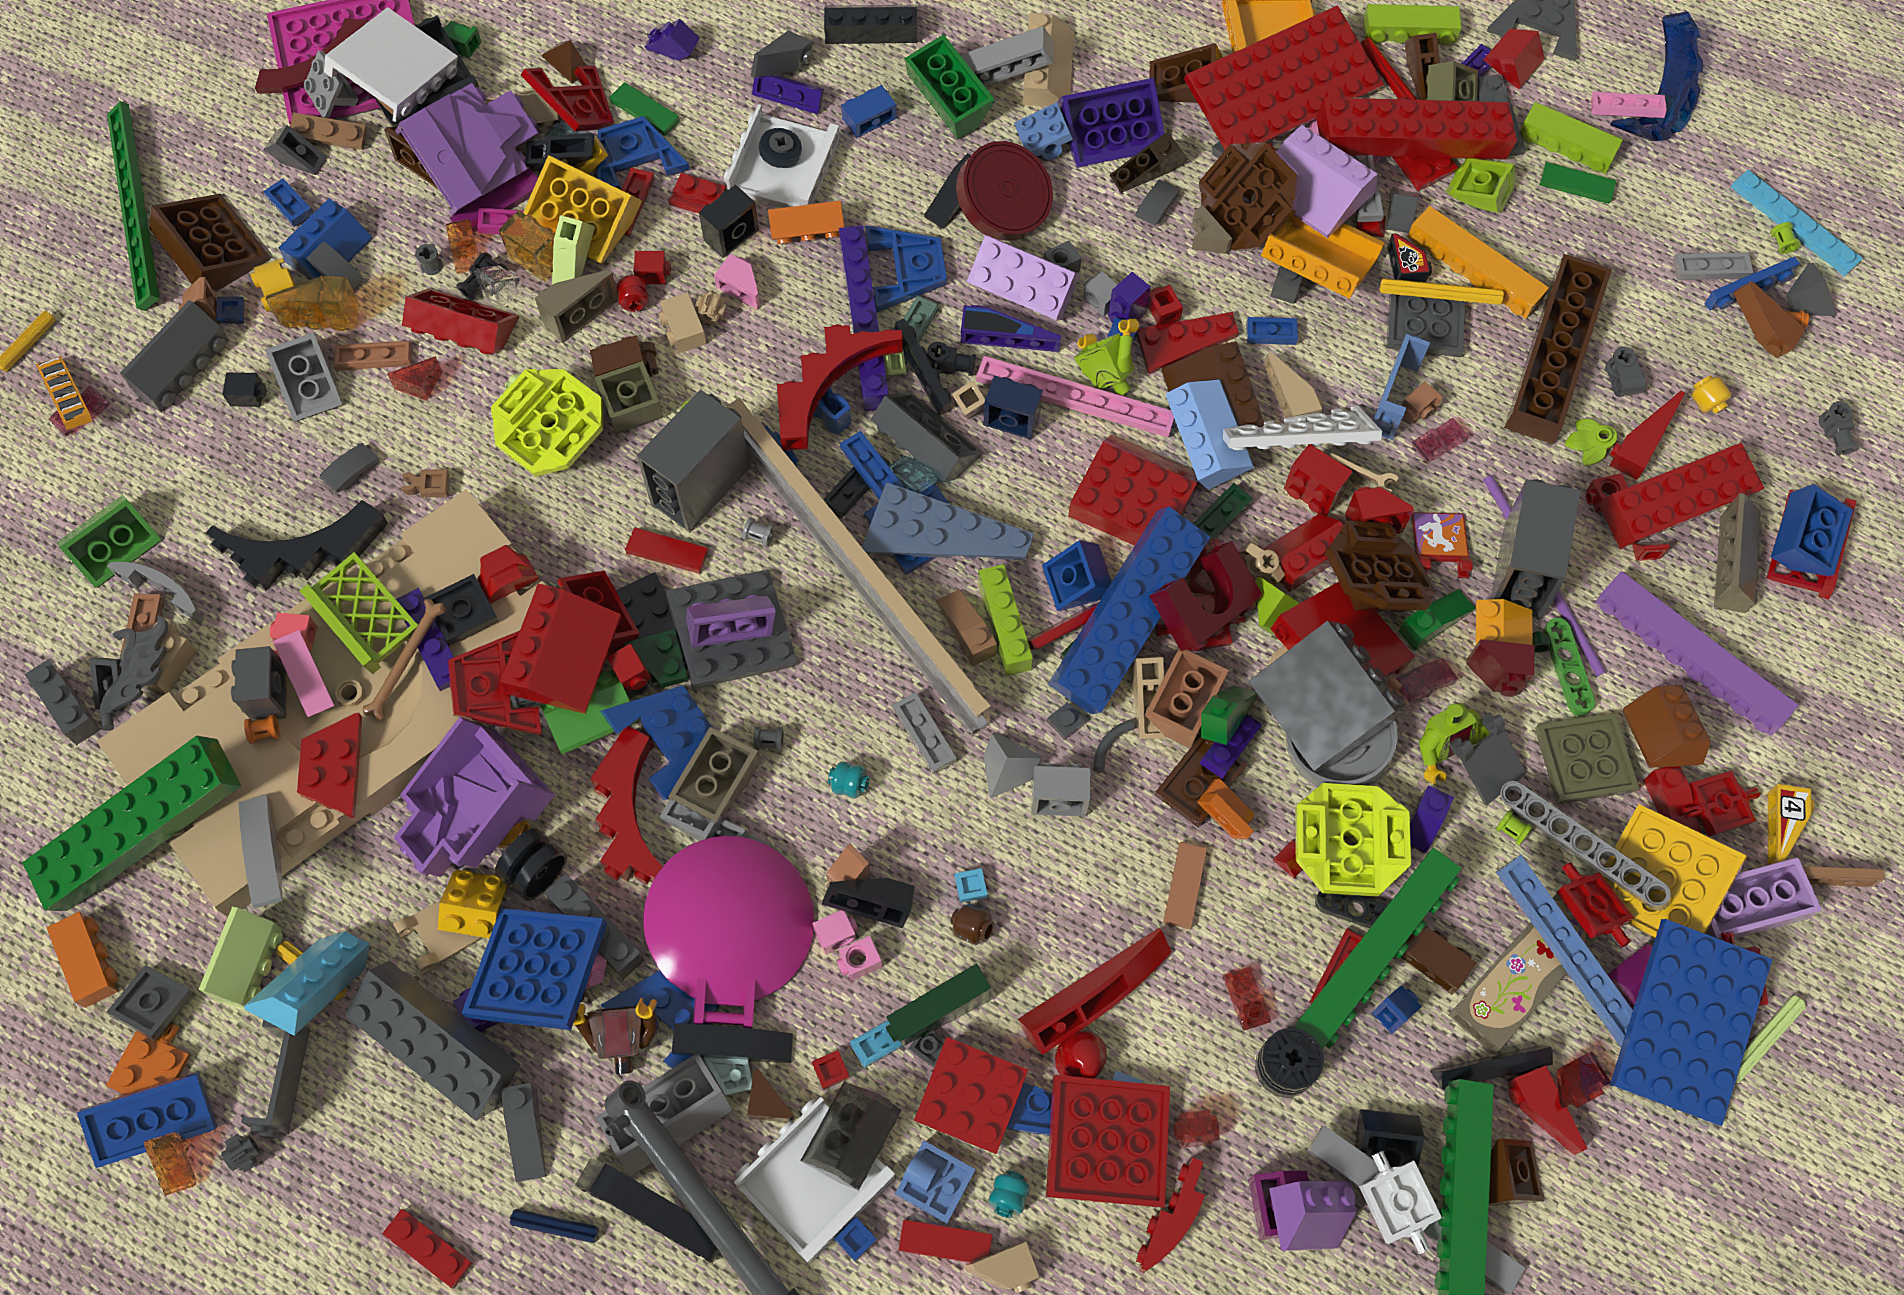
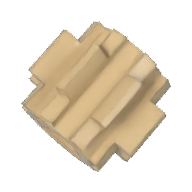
M710 291L708 293L705 292L703 297L698 296L695 311L701 322L712 325L714 323L717 324L718 320L722 321L726 312L725 299L718 293L715 294Z

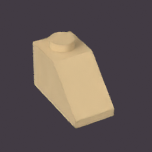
M1027 1242L1015 1244L964 1265L966 1272L1002 1290L1014 1289L1015 1293L1031 1288L1030 1281L1040 1278Z

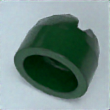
M1535 631L1533 633L1534 653L1550 650L1551 643L1549 637L1542 631Z

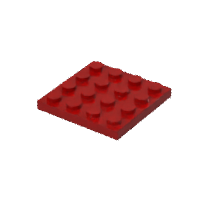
M1054 1075L1046 1198L1165 1208L1170 1086Z

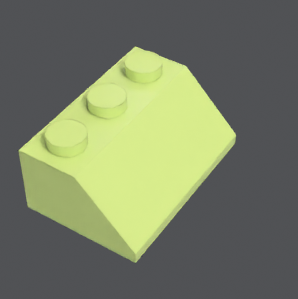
M232 906L198 990L216 1002L244 1009L245 1005L261 991L259 986L263 976H267L271 970L272 961L270 959L274 949H277L282 942V929L270 920Z

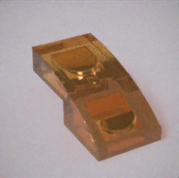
M467 219L447 223L446 230L456 273L469 272V268L479 256L471 221Z

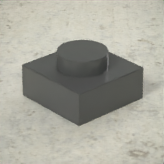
M1068 702L1047 718V722L1064 740L1085 724V720Z

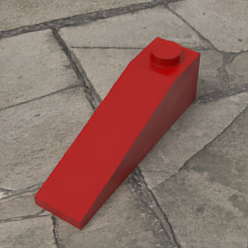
M1678 392L1631 431L1621 444L1616 442L1609 456L1613 457L1609 466L1637 480L1646 468L1685 392Z

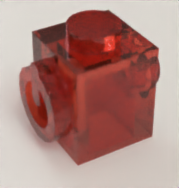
M1210 1110L1180 1113L1177 1122H1174L1175 1138L1180 1140L1181 1148L1211 1145L1213 1141L1219 1140V1123L1216 1115H1211Z

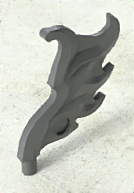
M158 615V623L148 631L135 632L132 629L126 628L113 633V637L117 640L125 638V645L119 661V666L122 668L121 674L105 693L100 706L99 718L102 720L103 730H113L116 712L121 707L133 703L143 695L141 688L152 685L161 676L163 669L160 667L155 669V667L161 662L167 651L165 646L158 650L160 642L168 631V621L164 617Z

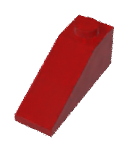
M1681 766L1663 767L1653 770L1643 781L1657 812L1701 833L1698 817L1686 819L1684 816L1689 813L1682 814L1684 808L1694 806V800L1690 785Z
M1547 1066L1528 1072L1508 1082V1095L1515 1105L1518 1104L1524 1114L1568 1151L1576 1155L1588 1149Z

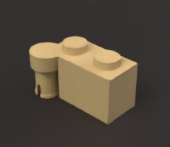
M166 619L168 621V631L158 646V650L165 646L167 651L161 662L155 667V669L160 667L163 671L156 682L146 686L164 695L171 692L197 652L190 642L178 633L175 624Z

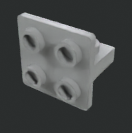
M318 51L312 62L308 77L305 79L304 89L321 116L329 118L334 105L356 106L358 97L342 73L339 72L333 78L324 73L326 54L324 51Z

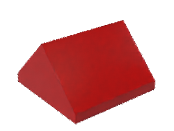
M1509 29L1483 60L1499 74H1502L1514 87L1520 89L1545 59L1539 31Z

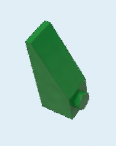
M1458 589L1433 601L1426 611L1418 610L1406 618L1398 632L1416 651L1469 615L1476 608Z
M1233 685L1212 696L1201 712V738L1227 745L1257 699V692Z

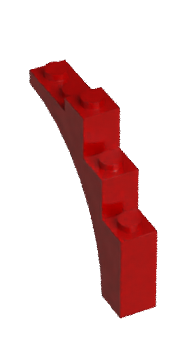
M836 324L824 327L826 353L801 355L803 382L787 381L777 384L780 438L783 451L808 449L812 417L823 395L847 371L863 362L883 355L903 352L902 330L887 329L881 332L861 331L850 334V325Z
M630 726L622 730L590 779L595 787L594 791L603 798L608 799L595 818L600 828L599 832L609 839L614 838L600 860L605 869L604 873L616 881L619 878L628 881L634 872L633 876L637 880L648 885L649 882H653L663 866L651 854L643 841L638 827L635 803L637 783L642 766L653 745L650 737Z

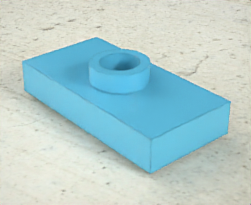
M888 1020L850 1042L864 1069L903 1047L899 1040L893 1042L886 1029V1026L890 1024Z

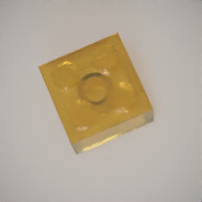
M518 210L499 229L506 253L514 262L545 282L553 273L555 232L549 227L545 228L540 225L532 215H525Z

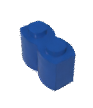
M830 387L821 398L813 416L820 418L823 425L829 431L839 435L851 424L850 406L842 396L833 393Z

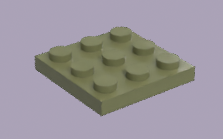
M1616 713L1538 724L1534 728L1557 804L1633 793L1640 789Z

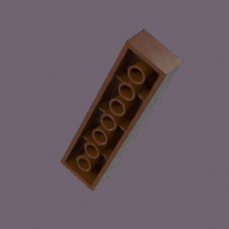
M1567 254L1562 256L1555 270L1504 426L1505 429L1553 445L1563 428L1612 269Z

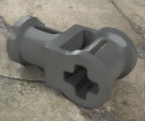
M1842 401L1834 402L1829 407V410L1824 412L1818 420L1819 425L1825 431L1827 439L1833 438L1837 456L1853 453L1860 448L1858 443L1854 442L1851 430L1855 427L1852 420V409L1847 403Z

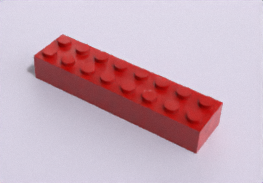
M1324 97L1316 115L1319 136L1351 156L1507 159L1517 142L1509 102Z

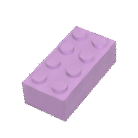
M985 235L967 282L1050 318L1062 320L1080 274Z
M1799 858L1739 873L1706 934L1722 940V932H1734V939L1807 920L1822 911Z

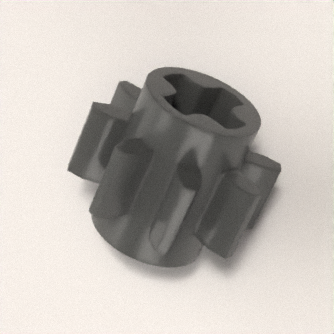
M237 1133L225 1141L227 1147L226 1150L221 1152V1155L230 1170L234 1171L239 1168L240 1171L243 1170L245 1173L257 1165L255 1158L261 1152L250 1135L243 1138L242 1135L239 1136Z

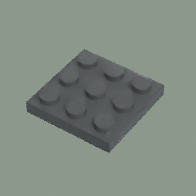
M1390 294L1386 348L1399 350L1405 335L1408 334L1418 336L1430 342L1426 352L1428 354L1461 358L1464 340L1465 301Z

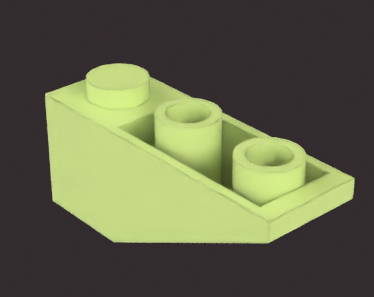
M560 215L554 237L552 285L582 276L595 226Z

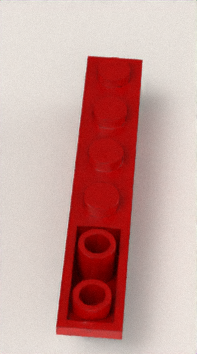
M1158 928L1018 1018L1028 1041L1043 1055L1113 1008L1139 986L1172 953L1162 930Z

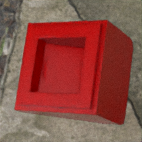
M1384 215L1382 221H1357L1356 229L1370 236L1384 237L1386 217Z
M1662 542L1632 544L1637 561L1661 559L1670 548L1669 544Z

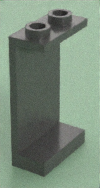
M263 1020L262 1027L283 1039L266 1119L242 1117L241 1123L250 1127V1132L260 1134V1137L278 1139L279 1134H289L310 1029L304 1026L294 1036Z

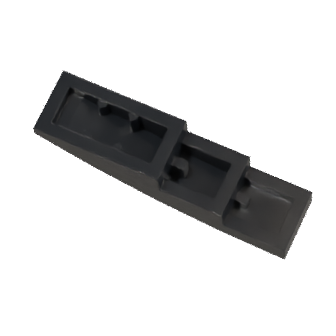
M674 1023L672 1054L703 1056V1058L745 1059L751 1062L791 1063L793 1033L730 1026Z

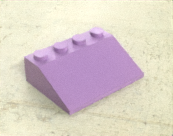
M1303 125L1296 129L1278 149V152L1301 175L1297 209L1293 215L1326 238L1336 231L1376 192L1378 175L1376 172Z

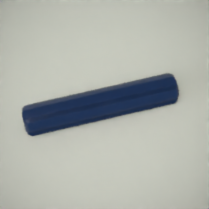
M514 1209L510 1217V1224L515 1227L590 1243L596 1241L599 1228L595 1225Z

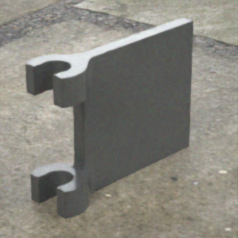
M1490 712L1481 718L1483 725L1490 734L1473 747L1470 741L1466 740L1462 743L1460 738H1456L1449 744L1452 751L1463 762L1476 790L1486 805L1500 795L1501 788L1505 783L1517 781L1526 774L1505 732L1503 717L1501 715L1493 717Z

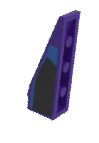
M964 305L960 343L1059 352L1061 335L988 307H981L979 305Z

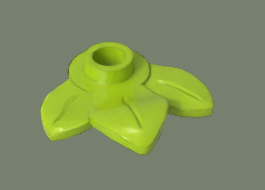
M1581 419L1575 421L1577 431L1570 434L1565 442V446L1573 450L1583 451V465L1590 466L1605 458L1607 449L1612 448L1617 442V432L1611 426L1600 425L1595 420ZM1601 434H1607L1609 437L1607 439H1601L1599 436Z

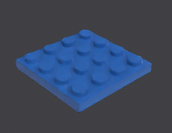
M501 908L462 1014L466 1018L571 1030L607 926L606 921L603 918Z

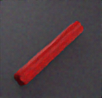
M1369 37L1362 40L1361 46L1371 63L1397 98L1404 97L1407 100H1417L1374 41Z

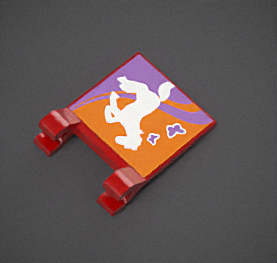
M1413 512L1412 527L1415 553L1426 573L1427 570L1431 569V562H1457L1458 578L1468 579L1469 571L1473 570V564L1468 552L1464 514Z

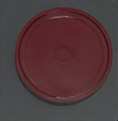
M994 141L981 146L964 162L958 173L956 192L961 210L967 220L978 231L987 236L1002 241L1024 238L1044 222L1051 210L1053 189L1046 168L1031 151L1016 143Z

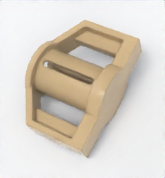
M1253 543L1243 545L1238 550L1252 576H1261L1271 584L1279 583L1285 576L1279 565V557L1274 551H1264Z

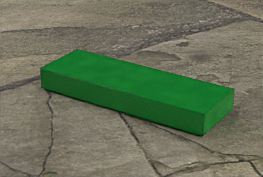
M625 82L609 97L612 104L635 118L644 116L663 136H666L680 121L677 114Z
M1546 162L1539 186L1610 204L1616 180Z

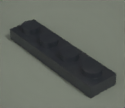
M905 318L896 321L894 330H902L904 355L937 414L940 416L947 413L952 401L950 392L947 388H943L940 383L939 373L935 367L930 365L927 351L923 346L920 347L916 340L917 336L914 328L907 324Z

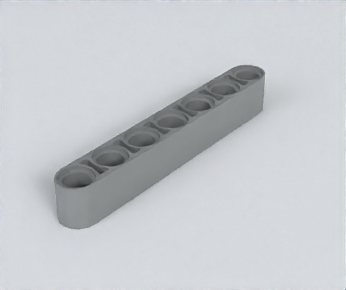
M1510 781L1502 786L1501 798L1511 811L1649 908L1661 911L1669 907L1671 892L1664 882L1517 781ZM1513 790H1518L1522 792L1521 798L1515 802L1509 801L1507 799L1508 794ZM1536 806H1541L1545 809V813L1542 817L1534 818L1530 815L1531 810ZM1563 822L1568 824L1567 832L1556 834L1553 828L1557 823ZM1582 839H1589L1593 844L1589 850L1581 851L1577 848L1578 842ZM1613 856L1617 859V862L1613 867L1605 868L1601 865L1603 857ZM1631 872L1638 873L1641 876L1640 882L1636 885L1627 884L1625 882L1627 874ZM1659 889L1666 893V897L1662 902L1657 903L1649 899L1650 893L1653 890Z

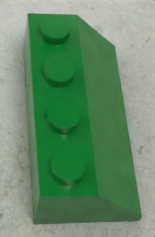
M944 34L904 58L908 76L957 140L976 129L995 103L993 96Z

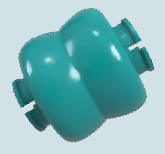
M841 761L835 768L832 767L830 769L828 778H831L828 779V784H831L832 792L837 795H847L850 798L856 799L862 792L866 793L869 786L870 776H866V769L862 765H851L848 762Z
M1006 1171V1174H999L995 1177L994 1189L990 1193L988 1201L995 1208L994 1213H997V1215L1012 1218V1214L1019 1215L1024 1211L1025 1199L1029 1195L1030 1186L1024 1181L1025 1177L1022 1174Z

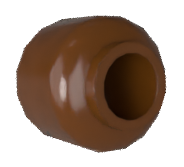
M973 904L963 905L960 909H956L951 916L950 923L953 925L954 936L972 945L988 941L993 933L994 921H992L991 914Z

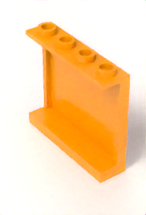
M1222 0L1221 4L1232 53L1315 16L1316 10L1311 6L1312 0Z
M1292 215L1275 236L1269 235L1261 256L1350 299L1376 264L1385 242L1345 223L1326 238Z

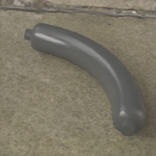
M1132 719L1124 721L1113 727L1103 737L1094 757V769L1097 770V773H1102V770L1105 768V758L1111 744L1122 734L1134 730L1135 726L1138 725L1137 721L1134 722Z

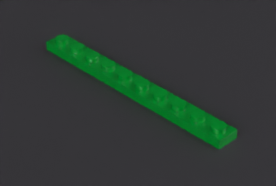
M120 101L107 114L136 309L146 311L158 301L160 293L156 280L147 211L145 210L144 192L142 190L135 135L132 127V116L129 104Z

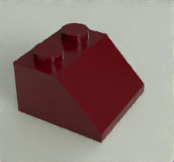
M1480 639L1466 659V664L1493 692H1500L1503 696L1513 697L1518 694L1520 695L1534 676V645Z

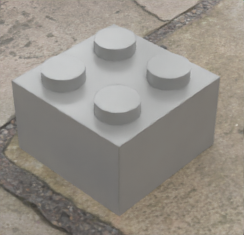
M1042 763L1039 766H1034L1031 815L1086 817L1090 802V768H1084L1080 764L1056 767L1052 763Z

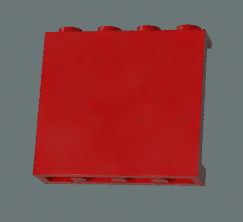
M1339 581L1280 614L1270 628L1276 638L1289 650L1326 621L1339 622L1341 625L1345 623L1354 633L1355 637L1352 639L1358 647L1362 645L1370 654L1371 659L1369 662L1374 669L1379 668L1386 677L1393 672L1399 674L1415 658V655L1376 611L1354 610Z

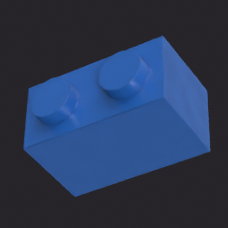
M882 85L841 104L842 119L856 139L897 119L896 103Z

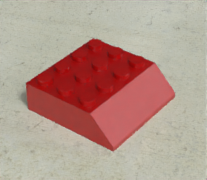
M1111 434L1102 442L1070 502L1068 516L1135 546L1157 510L1169 506L1181 516H1184L1200 482L1193 469Z

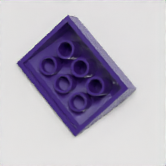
M1154 78L1065 95L1057 101L1073 139L1068 142L1076 168L1135 156L1165 133Z

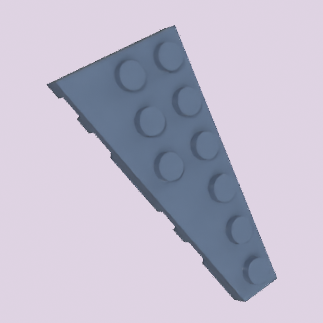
M886 482L862 548L868 555L884 554V556H894V554L910 555L911 557L942 558L963 556L976 559V557H992L993 559L1025 560L1034 533Z

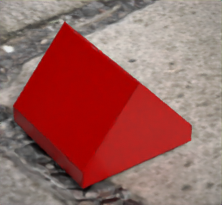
M1291 840L1273 861L1294 879L1303 869L1296 862V841Z

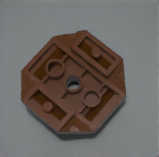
M1270 143L1230 144L1199 181L1201 206L1203 205L1232 238L1230 248L1232 250L1242 251L1264 248L1269 235H1275L1295 213L1301 175ZM1255 193V194H1256V198H1255L1254 202L1252 203V202H1251V198H1252V195Z
M1346 521L1325 554L1354 610L1376 612L1426 611L1432 603L1436 590L1412 547L1404 539L1396 535V530L1389 523Z

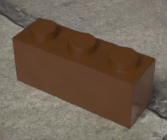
M1426 925L1417 936L1414 934L1409 936L1406 940L1409 947L1400 957L1451 995L1460 988L1477 963L1471 959L1472 956L1469 952L1459 947L1456 948L1448 942L1444 934L1437 930H1431Z

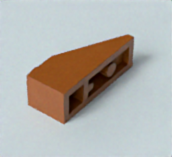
M1753 281L1735 289L1733 294L1758 343L1775 357H1780L1792 351L1804 333L1805 328Z

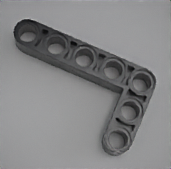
M591 1158L589 1159L574 1186L599 1200L609 1203L713 1264L719 1250L691 1213L612 1166Z

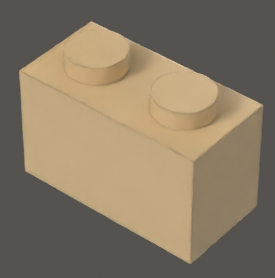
M688 292L660 301L662 311L658 312L662 326L667 325L669 329L666 332V336L670 346L675 345L678 353L706 345L704 330Z

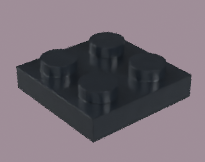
M474 574L424 598L425 600L431 599L435 604L442 603L445 605L446 612L438 615L435 620L448 645L499 621Z

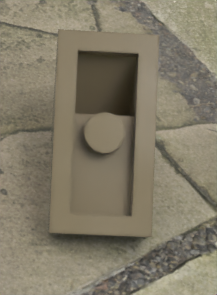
M1203 205L1195 209L1192 224L1198 234L1194 236L1192 249L1221 254L1228 253L1232 242L1230 235Z

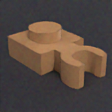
M421 470V477H416L412 473H405L402 476L405 482H412L409 486L401 487L406 495H413L419 491L422 498L448 497V470Z

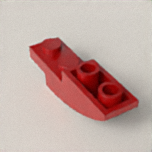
M1192 1157L1188 1165L1182 1164L1177 1180L1182 1182L1179 1192L1173 1191L1167 1207L1172 1210L1171 1214L1161 1210L1157 1217L1151 1216L1146 1233L1151 1234L1147 1246L1141 1245L1136 1258V1262L1141 1263L1138 1271L1145 1273L1158 1264L1175 1248L1191 1227L1205 1197L1204 1194L1194 1191L1204 1163L1203 1161Z

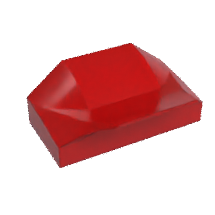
M507 545L480 558V575L477 580L490 604L539 580L527 556L515 552Z

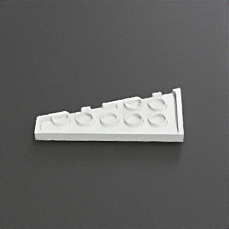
M1359 405L1351 406L1348 412H1344L1340 408L1331 410V415L1316 412L1284 418V423L1281 424L1271 420L1264 422L1263 427L1249 424L1223 429V440L1233 450H1245L1246 447L1269 449L1271 446L1279 445L1286 448H1294L1300 444H1311L1314 447H1318L1322 443H1332L1339 446L1346 445L1347 442L1371 444L1372 441H1381L1382 430Z

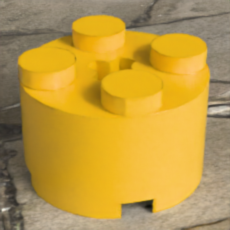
M284 258L254 267L255 272L250 274L255 287L261 288L264 297H261V301L266 312L272 311L274 315L303 305L302 300L297 301L295 298L299 291L289 268H283L281 265L286 263Z

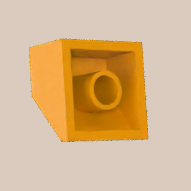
M1505 599L1476 600V644L1482 639L1533 645L1532 610Z

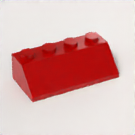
M428 288L405 297L402 326L411 328V331L414 333H428L434 335V338L437 340H451L457 342L456 344L460 347H474L480 349L479 351L483 354L493 355L504 349L519 319V315Z

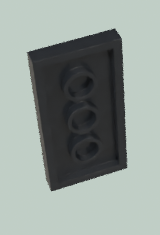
M655 572L616 590L640 633L637 639L675 629L666 592ZM680 647V651H681V655H682V658H683L684 666H685V668H686V664H685L684 657H683V654H682V650H681V647ZM651 675L652 679H650V680H651L652 684H654V683H656V681L654 680L653 676Z

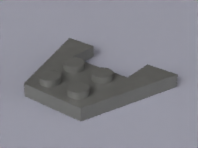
M1515 0L1487 29V32L1503 37L1509 29H1513L1515 23L1559 37L1553 51L1554 55L1574 62L1577 57L1575 0Z

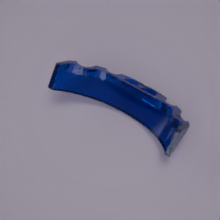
M1687 11L1665 15L1662 19L1665 37V64L1657 95H1665V117L1612 120L1611 126L1645 140L1662 141L1670 139L1674 133L1680 132L1690 120L1701 90L1698 85V74L1703 73V60L1698 53L1697 39L1701 38L1699 28Z

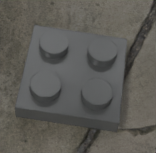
M145 965L107 1010V1013L110 1017L155 1042L192 997L193 993L189 988Z

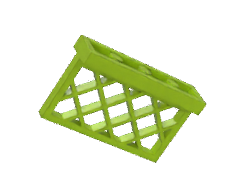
M355 552L311 587L307 584L300 590L301 594L352 654L372 674L381 668L379 665L381 661L412 636L418 626ZM356 562L360 566L358 578L346 577L347 569ZM330 583H339L337 595H326L322 590ZM345 583H357L355 596L343 595ZM363 583H374L376 585L374 596H362ZM342 601H355L353 614L341 613ZM361 601H373L371 614H359ZM379 602L392 603L390 614H378ZM358 619H370L369 632H358L356 630ZM377 620H389L388 633H375ZM395 620H407L411 625L402 633H394ZM374 638H387L386 647L376 654L372 649Z

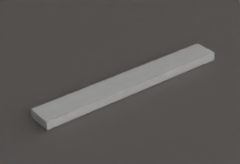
M1325 1125L1321 1126L1307 1150L1308 1153L1358 1188L1360 1185L1374 1179L1380 1173L1373 1159ZM1438 1220L1429 1224L1422 1231L1426 1237L1436 1244L1441 1239V1226H1439ZM1487 1241L1485 1279L1505 1293L1512 1294L1525 1267Z

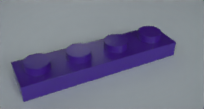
M417 588L396 598V600L413 620L419 624L425 614L426 606L424 604V596L420 589ZM434 619L418 649L439 691H443L450 687L448 659L454 656ZM404 620L407 627H410L411 625L407 622V620Z

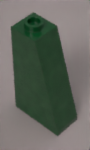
M976 963L886 1016L890 1023L886 1026V1029L893 1042L899 1040L905 1046L996 997Z

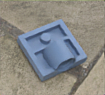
M1057 102L1014 122L1023 147L1031 151L1036 157L1042 155L1047 160L1055 159L1062 152L1061 145L1073 140Z
M923 1140L918 1152L911 1160L895 1195L943 1223L948 1224L976 1169Z

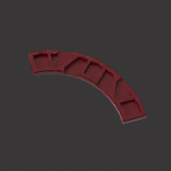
M344 18L338 34L322 51L325 54L329 53L368 23V20ZM316 55L289 67L260 69L255 85L256 92L272 94L288 92V89L299 86L304 88L305 79L308 77Z

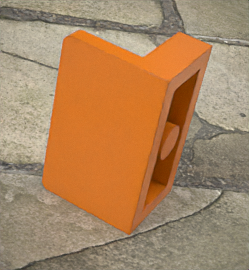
M1215 779L1197 803L1234 839H1248L1254 831L1248 825L1254 817L1253 811L1221 779Z

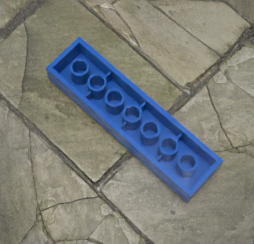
M1169 506L1157 510L1048 682V685L1087 713H1101L1161 617L1149 595L1165 583L1181 577L1185 579L1210 536Z

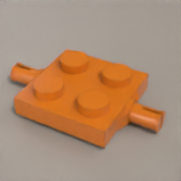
M170 1023L161 1038H158L155 1042L139 1032H135L105 1086L120 1092L124 1096L179 1078L191 1056L177 1049L172 1044L180 1027Z

